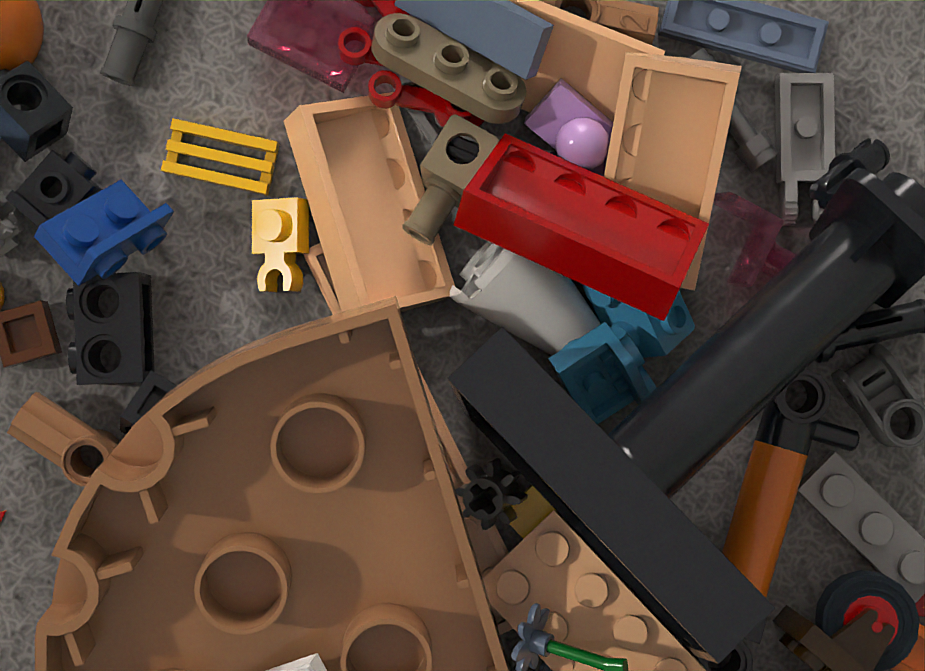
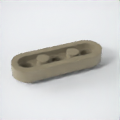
M394 13L384 16L377 22L371 48L374 57L383 66L484 121L503 124L512 121L520 113L526 97V86L520 76L413 16Z

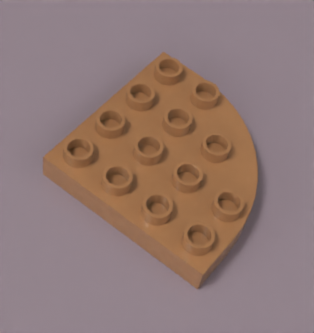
M394 296L291 327L245 344L205 365L159 400L133 425L111 454L97 467L73 505L52 552V556L61 558L55 577L52 604L37 622L35 633V671H266L315 653L319 654L327 671H511L397 297Z

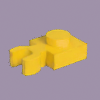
M296 197L252 200V254L265 255V263L260 267L257 275L259 291L277 292V279L279 274L282 273L283 291L301 292L303 273L296 264V254H309V204L307 199Z

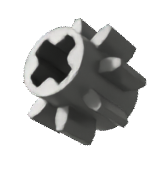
M499 458L488 462L486 472L477 464L467 468L465 472L471 482L455 489L457 495L463 497V503L466 508L463 511L464 518L473 516L480 519L483 530L491 528L495 524L497 516L504 524H510L517 518V514L511 505L520 504L528 499L526 493L519 491L517 479L520 477L521 472L518 470L510 473L501 469L502 464ZM490 486H492L498 494L494 497L492 502L487 498L485 494L491 488Z

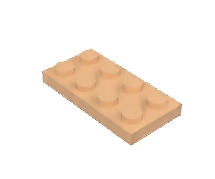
M553 510L483 578L490 603L517 633L518 625L521 622L527 623L528 612L531 606L538 603L541 606V610L545 608L550 610L543 631L553 634L555 641L608 658H626L628 671H707L556 510ZM552 653L548 657L539 655L552 671H603Z

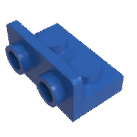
M121 179L40 224L34 237L72 280L80 286L96 275H99L102 279L110 277L126 263L128 256L139 250L144 255L157 247L167 236V232L163 228L174 211L167 203L150 211Z

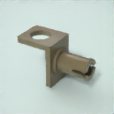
M456 114L451 115L420 164L423 185L426 191L409 219L403 224V229L418 241L432 245L454 206L459 207L464 189L498 144L499 139ZM458 136L472 138L479 147L477 157L468 164L454 163L446 153L448 143Z

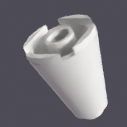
M489 241L475 253L459 275L467 281L462 290L453 285L450 289V297L461 306L497 326L503 327L508 332L552 356L562 350L570 341L581 338L600 325L599 320L570 278Z

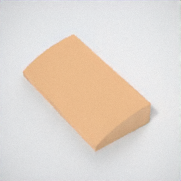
M626 52L604 177L709 223L742 66L674 56ZM707 230L680 288L695 291Z
M394 92L383 93V94H379V95H381V96H389V95L393 94ZM369 96L299 105L283 122L341 312L394 296L397 297L401 312L450 298V289L455 284L439 233L436 235L434 243L427 245L413 238L402 227L424 195L425 188L399 106L387 109L379 108L371 102Z

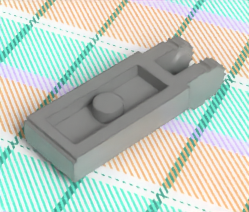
M779 73L775 77L776 150L778 151L776 155V184H780L778 192L779 223L782 226H794L796 224L799 212L798 184L815 183L818 181L819 178L828 172L829 164L835 158L833 73ZM812 198L811 216L812 222L815 224L824 209L820 208L818 201Z

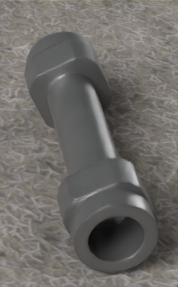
M704 48L689 57L690 59L716 62L712 55L709 56ZM734 101L728 130L740 146L735 153L752 172L777 155L778 151L773 146L774 142L764 130L758 134Z

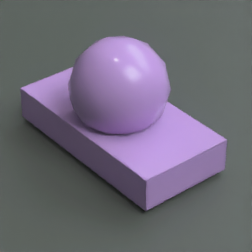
M561 78L526 116L524 124L557 151L558 157L604 177L613 122Z

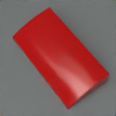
M505 133L464 189L453 225L665 321L709 223Z

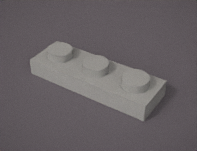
M830 451L800 481L797 493L873 568L900 583L916 603L925 594V539L835 451Z

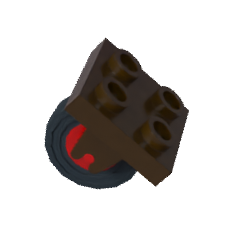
M858 570L840 575L826 586L817 602L815 624L787 605L774 618L773 622L785 632L779 641L814 671H883L894 668L908 657L918 639L920 620L914 600L900 583L880 572Z

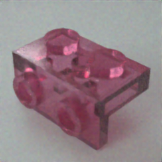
M267 0L247 34L248 45L344 93L359 65H349L341 59L338 51L339 36L347 28L358 27L365 30L369 34L370 39L373 40L374 18L369 15L368 11L361 4L354 0ZM354 40L345 45V48L353 53L360 52L365 47L361 42Z

